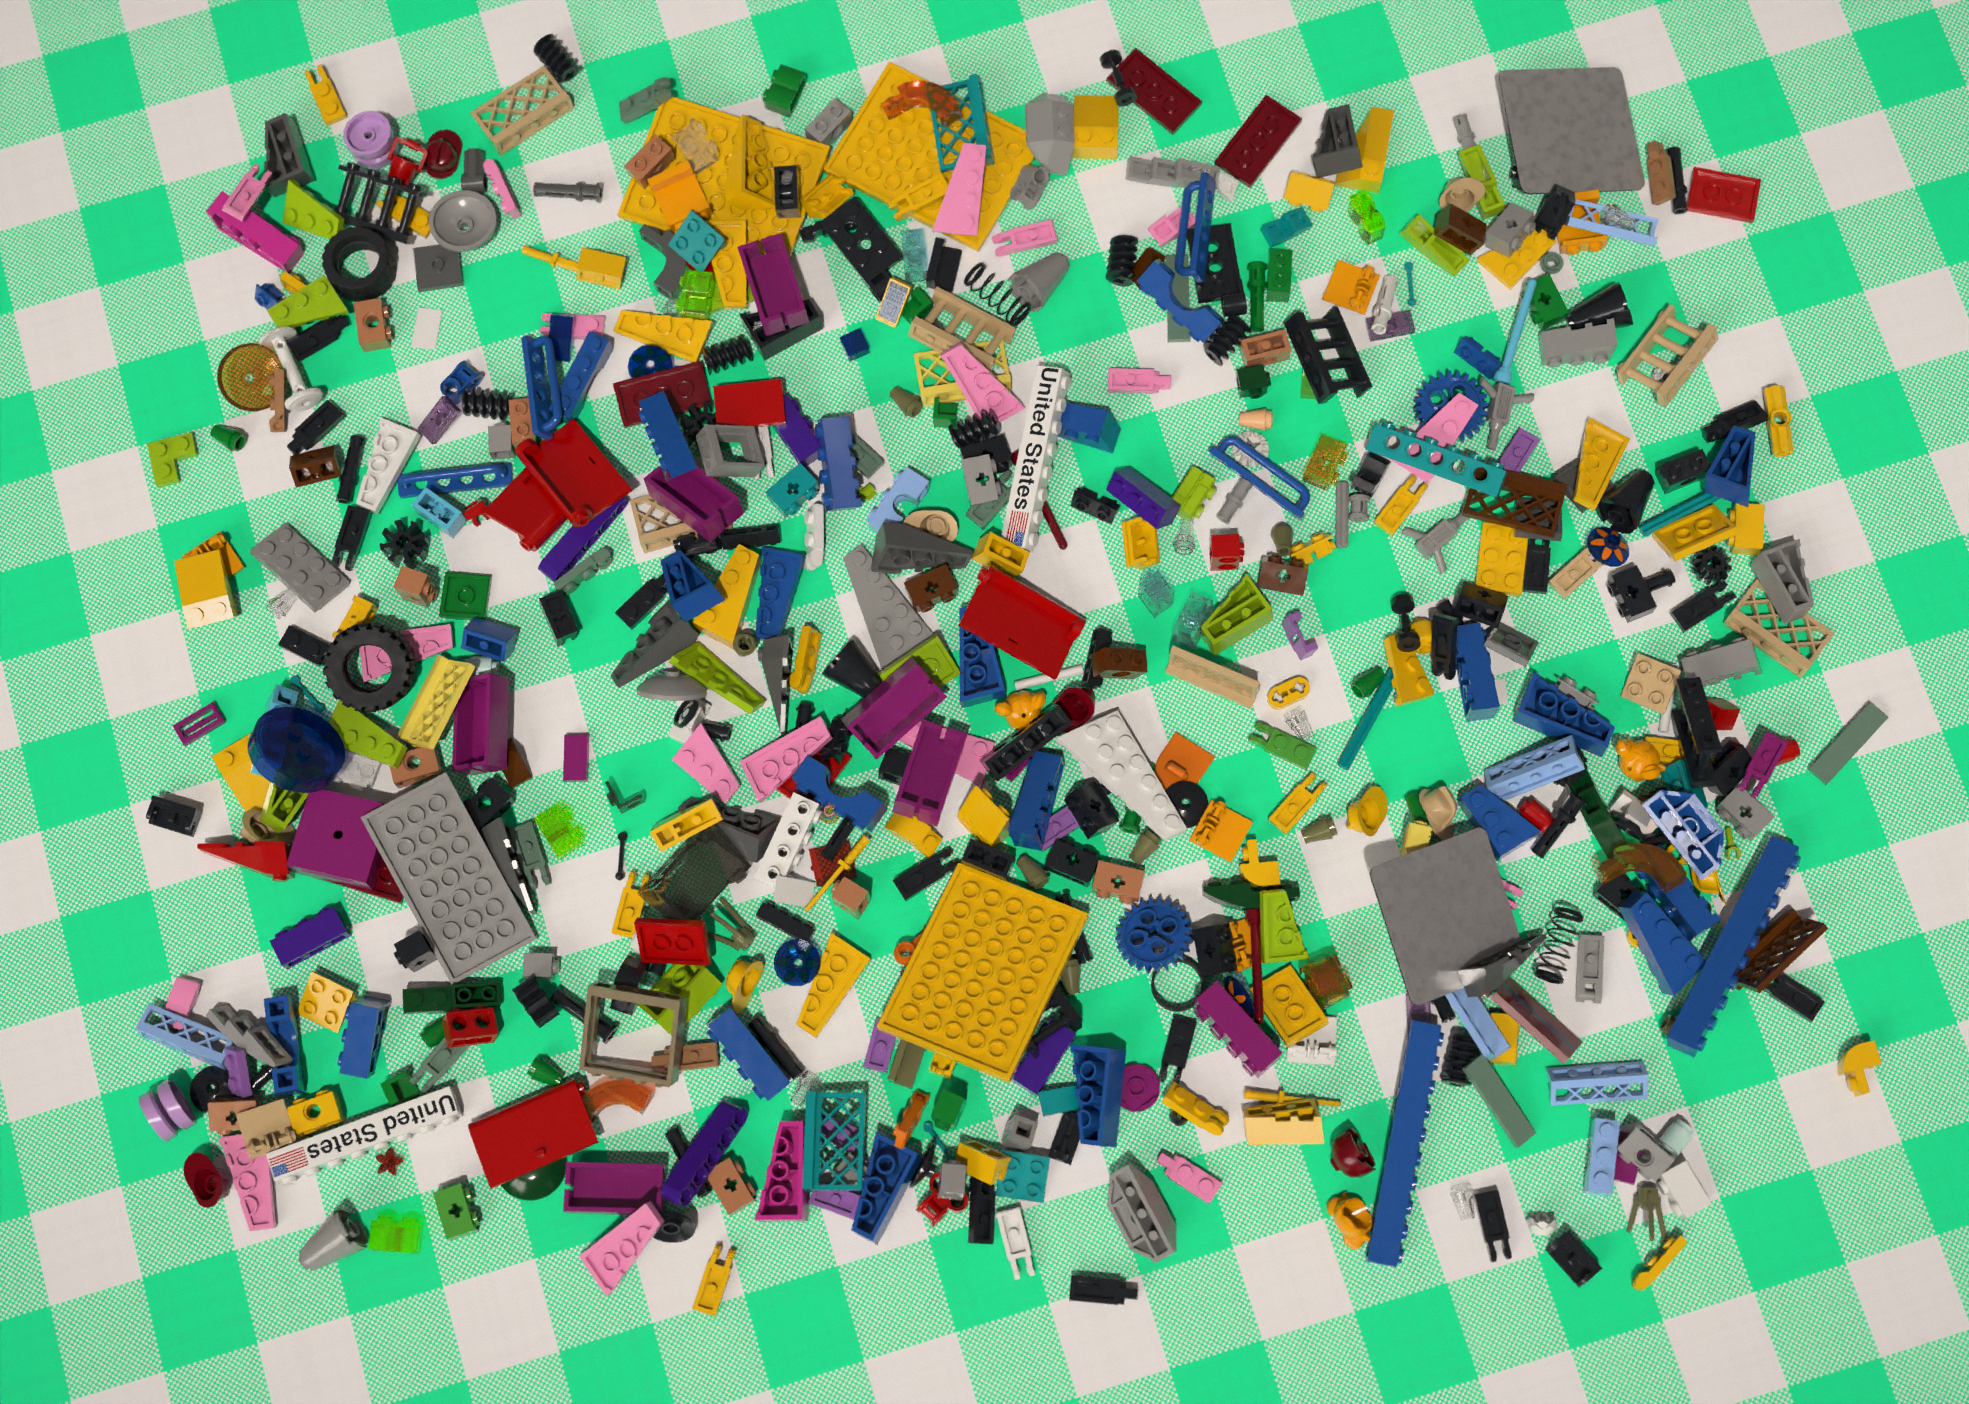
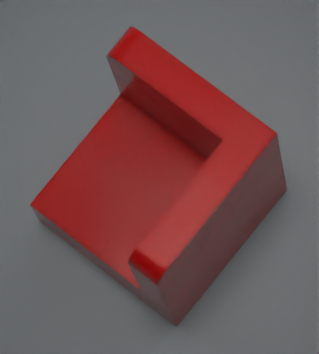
M1707 699L1716 730H1732L1740 708L1725 699Z

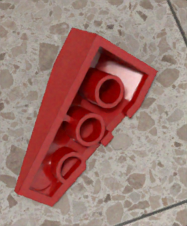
M255 841L254 845L236 842L234 847H230L231 845L227 843H203L197 845V849L205 854L270 877L272 881L287 882V879L295 878V871L286 865L292 848L286 842Z

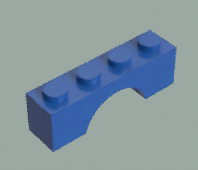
M1160 259L1155 260L1137 280L1140 284L1139 288L1146 295L1149 296L1151 294L1157 300L1155 303L1162 310H1168L1174 315L1172 319L1181 327L1184 325L1190 330L1189 335L1195 341H1202L1204 343L1225 320L1209 305L1200 309H1190L1180 304L1173 293L1175 273Z
M591 331L588 332L559 388L562 408L561 422L567 424L572 419L577 421L583 409L584 398L591 380L600 369H604L613 351L610 339ZM551 404V406H550V408H549V411H550L551 415L553 416V410H552V404Z
M807 755L792 776L793 781L796 783L795 788L804 795H807L808 792L814 795V800L823 807H826L828 804L834 808L833 812L842 819L847 816L853 820L851 823L859 830L863 831L866 828L872 832L888 810L885 804L866 791H862L852 797L835 795L830 789L831 772L825 765Z
M288 995L264 999L266 1023L271 1034L292 1058L290 1063L273 1067L274 1094L284 1097L305 1093L295 1001Z

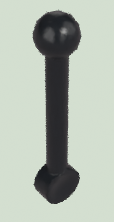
M625 832L618 834L620 848L618 872L615 874V878L619 881L624 879V873L622 872L624 844L628 839Z

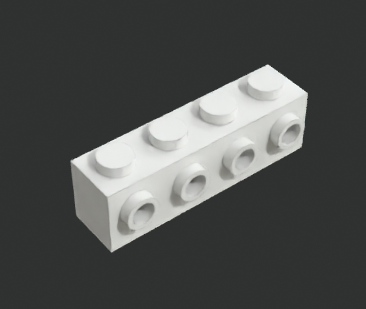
M793 792L753 879L775 889L777 875L793 878L790 874L794 866L798 867L802 860L803 854H801V850L804 845L807 846L812 838L813 833L810 831L814 823L818 824L822 817L823 811H821L822 806Z

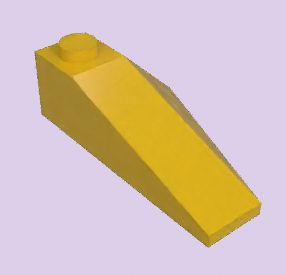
M1377 107L1371 108L1356 133L1363 167L1338 173L1335 186L1379 193L1394 110Z
M743 114L739 119L725 182V202L742 210L775 209V186L770 173L772 164L771 161H767L765 154L767 145L761 122Z

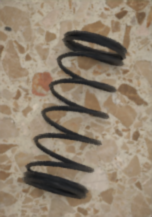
M983 262L976 264L966 275L964 285L970 286L973 292L979 291L980 299L989 298L988 306H997V314H1006L1005 320L1011 326L1015 327L1020 324L1029 314L1031 304H1023L1008 321L1007 317L1010 310L1020 302L1022 296H1019L1007 311L999 313L1000 304L1009 297L1013 288L1004 294L1000 302L990 305L992 295L1002 287L1004 281H1000L990 295L984 298L981 297L982 289L994 278L995 273H992L980 288L973 290L972 285L986 269V265ZM978 268H980V269L977 271V273L975 274V276L973 277V279L968 282V280H969V278L972 276V274H973Z
M1555 907L1553 911L1558 916H1553L1551 921L1558 928L1547 930L1548 935L1554 940L1543 942L1544 947L1551 952L1540 953V958L1547 964L1537 965L1534 975L1550 983L1563 984V977L1550 971L1538 969V967L1548 966L1568 971L1566 968L1549 963L1542 958V955L1553 954L1566 959H1571V957L1553 951L1545 943L1558 942L1575 947L1572 943L1555 938L1549 931L1563 930L1578 935L1579 933L1559 926L1553 919L1565 918L1582 923L1584 916L1569 908ZM1562 912H1566V913H1569V914H1572V915H1575V916L1567 915V914L1562 913Z

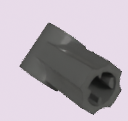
M471 148L464 151V174H461L462 190L486 193L487 182L483 169V150Z

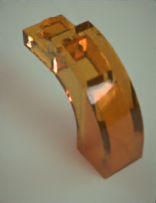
M910 81L896 87L900 94L889 97L881 104L889 120L916 107H925L932 110L938 116L943 127L963 117L953 96L942 86L929 81Z
M1632 843L1615 848L1613 860L1607 859L1602 862L1597 872V878L1603 885L1626 872L1641 871L1652 876L1664 893L1684 884L1687 875L1682 865L1673 855L1662 848L1645 843Z
M613 1080L595 1086L582 1099L593 1124L599 1113L612 1105H625L643 1115L655 1094L640 1084L627 1080Z

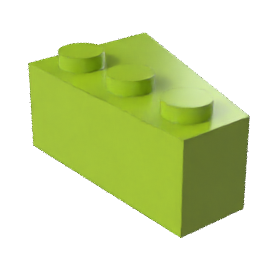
M1247 574L1242 578V582L1237 588L1229 593L1224 603L1218 606L1200 627L1202 639L1214 656L1273 621L1271 606Z
M286 746L282 766L274 779L270 780L259 820L277 833L282 832L307 798L310 787L316 785L324 771Z

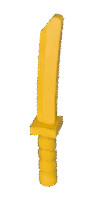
M526 245L522 248V254L548 262L551 268L555 269L556 266L577 271L578 262L559 257V254L556 252L550 255Z
M863 835L844 860L840 859L837 862L841 866L805 907L807 912L823 896L844 869L847 871L852 869L850 865L871 840Z
M1244 1090V1099L1281 1103L1283 1101L1309 1099L1284 1096V1091H1279L1276 1094L1273 1092ZM1314 1099L1316 1105L1341 1107V1102Z

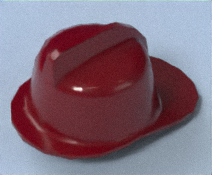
M440 130L435 132L427 142L426 149H428L429 155L424 168L431 177L446 179L452 176L458 167L462 141L460 136L454 131Z
M1084 687L1068 688L1052 703L1059 705L1073 723L1062 732L1068 733L1083 726L1092 717L1095 710L1093 689L1088 690Z
M194 1152L187 1157L183 1167L184 1177L199 1205L204 1208H211L220 1199L226 1198L229 1195L228 1176L221 1169L215 1168L207 1155L201 1152Z

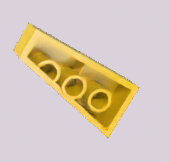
M738 544L714 585L725 601L701 613L693 620L697 631L733 650V641L742 631L743 621L762 563L758 553Z

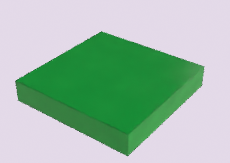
M445 572L439 617L470 621L477 617L486 620L492 577L490 575Z

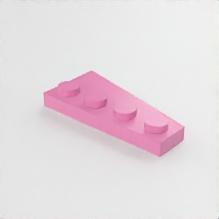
M963 144L932 232L977 237L986 145Z
M961 342L940 353L968 403L979 418H981L980 411L984 410L989 415V409H992L1000 423L1025 409L1024 405Z
M1458 393L1416 433V438L1425 441V438L1428 437L1439 441L1438 446L1444 449L1447 448V445L1453 447L1479 405ZM1415 444L1410 448V454L1413 457H1418L1422 452L1419 444ZM1441 452L1434 453L1432 463L1434 465L1441 464L1443 462V454ZM1392 460L1427 483L1434 476L1431 473Z
M451 624L399 631L403 634L402 637L408 640L411 645L410 649L412 653L414 652L416 658L414 664L454 648ZM373 645L359 647L364 683L391 673V660L384 650Z
M821 716L739 761L760 803L796 772L807 755L813 757L833 739Z
M922 721L917 723L899 741L913 749ZM942 727L940 741H944L946 728ZM967 735L956 774L982 788L987 771L980 763V760L993 751L995 742Z
M242 1134L219 1137L220 1145L223 1147L225 1159L233 1177L235 1189H237L241 1200L240 1204L249 1230L259 1231L276 1228L272 1173L267 1156L263 1155L250 1160Z
M651 1201L640 1207L579 1256L606 1297L612 1294L664 1222Z

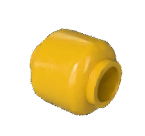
M1423 618L1416 619L1412 622L1411 631H1409L1417 633L1420 637L1421 645L1415 652L1418 654L1431 653L1432 621Z

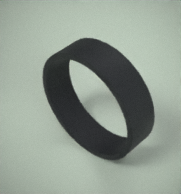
M1177 958L1176 962L1187 964L1197 972L1201 982L1199 997L1204 990V978L1200 976L1198 966L1188 959L1181 960ZM1156 970L1154 971L1151 990L1153 997L1160 1006L1173 1012L1186 1011L1194 1006L1195 1000L1183 1007L1169 1006L1161 1001L1154 988V979L1157 974Z

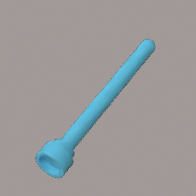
M1530 278L1527 282L1502 366L1494 373L1492 380L1496 383L1511 384L1513 376L1511 375L1512 371L1510 368L1537 284L1534 278Z

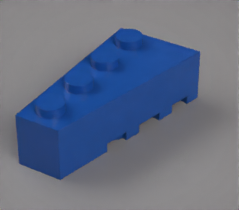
M1480 623L1457 626L1455 663L1457 665L1456 671L1466 722L1492 719L1500 708L1495 679L1490 666V653L1487 652L1484 646L1487 640L1485 629L1482 630Z
M1634 891L1619 906V909L1631 933L1636 937L1639 943L1638 947L1641 953L1645 955L1650 965L1649 969L1652 975L1656 977L1662 994L1675 996L1704 967L1706 960L1647 892Z
M1070 1044L1071 1053H1074L1075 1064L1072 1065L1073 1075H1076L1077 1080L1075 1096L1079 1100L1080 1109L1077 1112L1080 1144L1117 1147L1126 1050Z
M876 1132L873 1150L868 1161L866 1177H864L863 1191L858 1201L851 1230L858 1236L878 1245L923 1158L917 1152L907 1147H904V1149L895 1147V1141Z

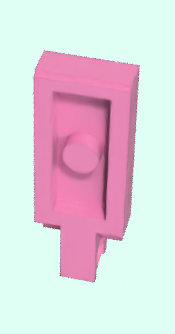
M1110 368L1108 370V393L1153 394L1159 393V390L1171 389V376H1160V372H1156L1154 369Z
M1161 1153L1157 1159V1163L1166 1168L1164 1174L1168 1176V1179L1207 1204L1211 1203L1222 1185L1220 1181L1182 1157L1180 1158L1175 1155L1172 1159Z

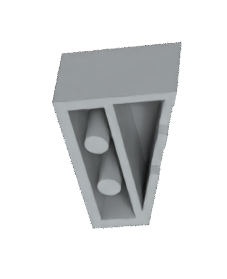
M1614 318L1607 319V324L1593 326L1591 322L1585 323V328L1571 330V327H1564L1541 332L1538 339L1541 366L1548 365V367L1553 368L1569 363L1573 366H1578L1585 362H1594L1595 364L1607 362L1617 346Z
M1800 539L1760 552L1750 565L1784 624L1803 618L1814 605L1809 579L1806 578L1804 571L1805 561L1800 553Z
M1745 637L1732 641V644L1722 646V644L1711 646L1708 648L1709 651L1699 653V651L1690 652L1685 655L1686 658L1681 659L1686 678L1700 677L1703 687L1719 684L1720 681L1732 677L1734 680L1741 679V675L1753 671L1755 675L1763 674L1756 649L1751 639L1746 640Z

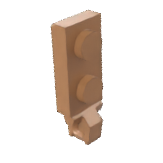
M1652 141L1648 143L1649 157H1647L1652 204L1658 206L1676 198L1671 156L1667 155L1663 143Z
M274 369V374H270V387H275V397H270V410H275V415L269 420L270 431L285 432L284 370Z
M717 1042L682 1046L679 1072L719 1067ZM670 1047L663 1050L664 1055L651 1057L653 1068L665 1067V1072H668Z

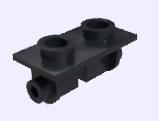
M1078 487L1074 491L1070 506L1112 525L1115 514L1120 509L1117 502L1104 496L1098 501L1096 500L1098 497L1097 493L1085 487Z
M697 533L699 540L694 541L693 534L678 536L677 539L673 540L676 551L681 550L689 559L704 553L712 554L722 549L719 535L711 542L699 533Z
M846 712L843 713L842 717L836 716L832 720L829 731L834 738L821 748L820 751L823 759L829 760L832 757L838 764H841L843 756L847 752L850 737L853 735L841 720L846 715Z
M1072 1112L1063 1113L1048 1157L1071 1165L1080 1140L1077 1114Z

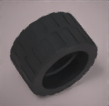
M357 226L340 230L329 239V242L324 247L322 266L325 274L337 293L341 294L345 299H349L352 302L376 299L386 294L385 292L391 288L393 281H395L397 267L394 256L381 235L370 228ZM369 250L379 255L378 263L369 275L360 279H347L340 275L343 262L352 253Z

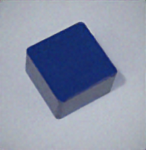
M861 329L840 337L841 345L850 362L870 353L869 345Z

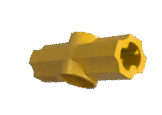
M1773 385L1763 390L1766 413L1768 415L1766 428L1770 435L1772 456L1785 457L1794 452L1790 429L1791 414L1787 407L1785 387ZM1774 418L1781 419L1783 424H1777Z

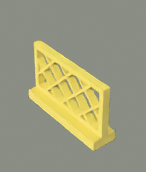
M1002 340L998 346L1000 353L996 356L994 366L997 365L1004 369V374L995 377L1012 393L1011 378ZM991 341L974 343L972 346L984 352ZM931 350L913 353L923 407L934 406V397H939L940 403L967 400L957 382L949 383L945 380L951 372L945 362L942 361L943 358L940 352ZM929 358L934 362L929 369H926L920 365L919 360ZM938 364L947 369L941 377L932 372ZM928 376L937 381L934 386L924 387L923 385Z
M438 655L396 738L413 748L418 746L434 750L476 666L471 663L448 660Z

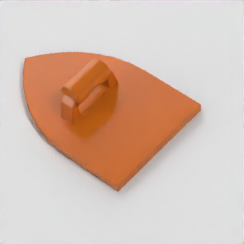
M1175 732L1156 762L1155 775L1165 791L1174 783L1181 781L1198 784L1215 757Z

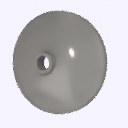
M467 190L455 191L442 197L433 206L429 216V228L433 238L442 247L456 252L471 251L484 245L494 234L497 224L496 212L491 202L485 196Z
M669 669L665 670V674L652 676L642 682L637 687V694L641 697L655 700L686 701L706 697L707 688L693 677L680 674L679 670Z

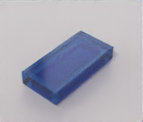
M550 315L549 337L554 345L555 361H571L574 316Z

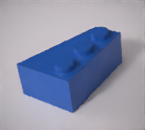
M1066 403L1065 411L1062 412L1061 432L1057 437L1113 453L1121 428L1108 410Z
M1735 425L1732 427L1705 475V493L1746 507L1749 506L1756 432Z
M681 550L660 560L671 605L685 622L725 601L715 586Z

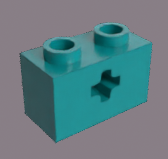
M799 463L765 493L772 505L786 518L789 515L793 516L796 514L806 500L810 501L815 498L820 488L818 481ZM791 490H793V491H795V492L798 491V493H797V494H795V493H790V491H791Z

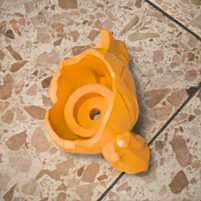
M1026 690L1011 693L1004 701L997 703L994 706V710L999 716H1004L1012 728L1020 730L1041 714V708L1046 702V695L1043 691L1034 694Z
M1630 738L1618 739L1615 749L1620 755L1619 768L1626 777L1635 782H1641L1644 779H1655L1660 776L1661 771L1666 770V766L1660 764L1658 750L1650 742L1644 740L1632 741Z
M1343 1193L1342 1197L1330 1199L1326 1210L1329 1215L1333 1216L1338 1230L1344 1235V1244L1354 1250L1360 1249L1365 1241H1370L1371 1237L1367 1232L1373 1225V1220L1369 1212H1367L1365 1204L1359 1198H1348L1347 1193Z

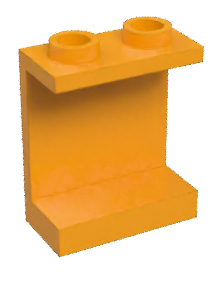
M688 161L647 179L672 233L679 229L691 210L704 221L713 214Z
M1599 189L1575 192V199L1598 204L1600 199ZM1575 204L1571 217L1580 219L1587 213L1582 205ZM1588 207V209L1590 210V212L1595 209V208H1590V207ZM1597 211L1592 216L1596 223L1601 224L1599 212ZM1563 225L1557 235L1560 254L1567 253V255H1575L1580 253V251L1587 250L1598 252L1605 248L1608 242V235L1603 236L1600 233Z

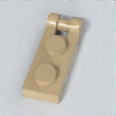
M1589 545L1548 582L1564 600L1611 559V556L1605 561L1601 559L1602 550L1599 548L1600 546ZM1591 554L1597 559L1595 562L1589 558Z

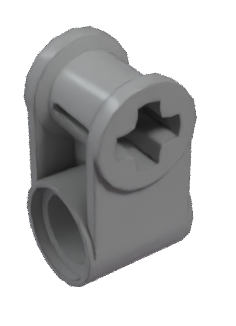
M1025 165L1011 189V199L1021 202L1027 210L1033 209L1038 204L1043 189L1049 180L1048 170L1043 166Z

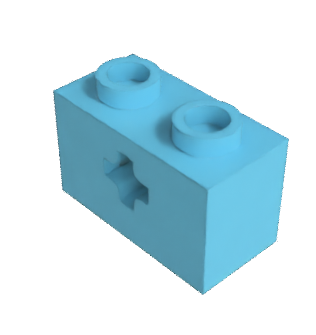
M426 487L412 503V507L418 515L452 538L467 521L461 511Z

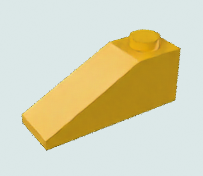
M711 798L654 824L650 833L662 852L723 820V817Z

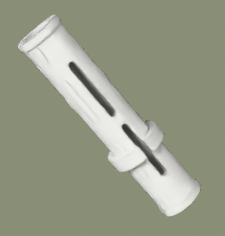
M1393 275L1384 277L1379 302L1374 309L1375 319L1372 330L1376 334H1384L1386 332L1387 322L1392 315L1391 306L1398 283L1397 278Z

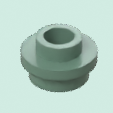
M1548 252L1541 258L1540 266L1547 274H1556L1563 267V259L1556 252ZM1549 261L1554 262V263H1555V266H1554V267L1549 266V265H1548V262H1549Z

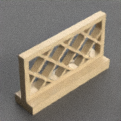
M542 66L472 111L471 115L501 156L573 110L574 106L566 91L560 87L549 71ZM543 75L547 77L545 85L535 84L536 79ZM522 88L529 89L527 97L517 96L518 91ZM533 90H544L542 98L532 97ZM548 91H558V95L551 99L547 98ZM502 101H510L508 108H498ZM515 101L525 102L523 110L513 109ZM530 102L540 103L539 107L533 111L528 110ZM485 112H492L490 120H481L479 116ZM496 114H507L505 122L495 121ZM512 114L521 115V118L516 122H510ZM493 126L503 127L502 131L493 136L491 134Z
M713 477L718 482H720L719 477ZM646 495L630 500L639 541L644 553L673 546V540L677 539L678 536L693 534L694 540L698 539L695 530L686 523H682V520L665 507L659 505L651 496ZM646 503L651 507L646 515L637 511L636 506ZM655 509L664 512L660 521L650 518ZM669 515L678 519L676 524L670 527L664 524ZM647 521L656 525L652 532L643 534L642 528ZM732 524L730 526L724 525L725 530L733 529Z
M1757 578L1723 624L1741 637H1745L1746 640L1751 639L1755 647L1801 679L1834 635V632L1809 614L1801 618L1804 621L1805 627L1794 628L1792 621L1788 623L1789 628L1778 629L1776 619L1780 618V616L1775 614L1773 604ZM1756 587L1765 593L1766 599L1755 600L1754 590ZM1767 604L1770 614L1759 615L1757 605ZM1752 605L1754 616H1746L1739 610L1742 606ZM1771 619L1773 629L1766 630L1763 628L1760 620ZM1811 631H1819L1826 637L1823 641H1814ZM1796 632H1806L1808 642L1798 643ZM1790 633L1793 643H1784L1781 640L1780 634ZM1799 647H1810L1812 656L1809 660L1801 655Z
M1172 646L1170 650L1169 663L1165 674L1251 710L1260 690L1259 681L1176 646Z

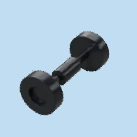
M1109 50L1100 56L1101 66L1105 69H1113L1114 81L1116 86L1120 87V90L1114 95L1116 104L1118 106L1130 105L1137 99L1136 91L1132 87L1124 88L1125 82L1121 71L1116 67L1122 62L1120 51Z
M1400 594L1391 600L1392 611L1396 614H1402L1400 621L1402 631L1405 632L1397 637V648L1402 652H1412L1421 645L1419 635L1409 632L1411 631V624L1407 613H1410L1415 608L1414 598L1408 594Z

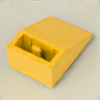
M975 786L958 812L957 819L980 843L996 848L1009 836V813L1003 806L999 805L997 807L993 803V797L985 788L980 790Z

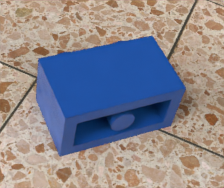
M474 617L463 630L461 649L505 662L515 650L517 630Z

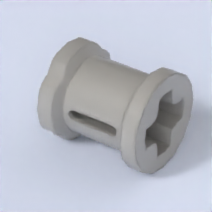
M1364 494L1351 495L1349 501L1352 502L1349 520L1359 523L1369 521L1370 516L1367 514L1370 497Z

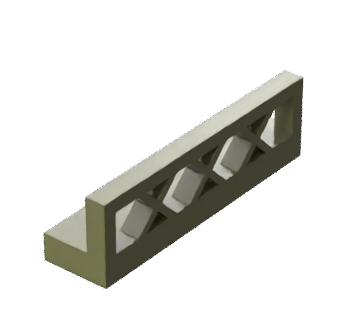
M901 1039L888 1075V1081L912 1089L926 1049Z

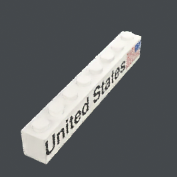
M1039 365L1036 367L1001 535L1003 539L1031 553L1034 552V547L1038 544L1037 532L1039 524L1043 520V503L1048 496L1047 484L1048 479L1052 476V460L1057 452L1056 440L1062 428L1061 416L1066 408V392L1071 385L1070 374L1064 369Z
M448 1086L267 1153L266 1156L274 1182L289 1185L296 1182L297 1177L302 1175L310 1177L320 1173L319 1169L327 1166L329 1168L338 1167L343 1164V1160L348 1158L356 1160L366 1156L365 1152L373 1149L375 1151L384 1150L389 1147V1143L394 1141L402 1143L412 1139L411 1135L419 1132L421 1135L430 1133L435 1130L434 1127L443 1124L448 1126L457 1122V1118L463 1115L455 1090Z

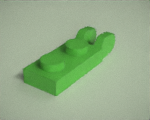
M1256 722L1254 728L1269 735L1270 738L1266 742L1256 735H1250L1248 738L1249 742L1263 748L1267 753L1303 770H1307L1316 752V747L1275 728L1273 730L1270 726L1261 722Z

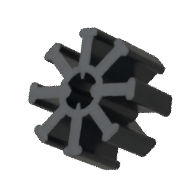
M703 402V414L697 412L694 404L688 407L690 417L694 419L681 417L680 423L683 431L688 430L683 432V435L689 446L696 440V435L705 424L716 425V413H713L710 402ZM696 441L695 443H696L697 449H698V451L700 452L699 447H698V443H697V441Z
M401 519L396 520L394 523L397 526L398 534L395 535L387 528H384L382 535L389 543H380V549L392 566L399 568V564L404 558L403 563L405 566L415 569L416 566L413 564L412 556L416 555L424 562L428 555L423 548L418 547L430 546L429 539L414 521L410 522L411 525L407 529Z
M532 975L512 989L519 1002L524 1006L528 1015L531 1016L539 1028L559 1015L555 1005Z

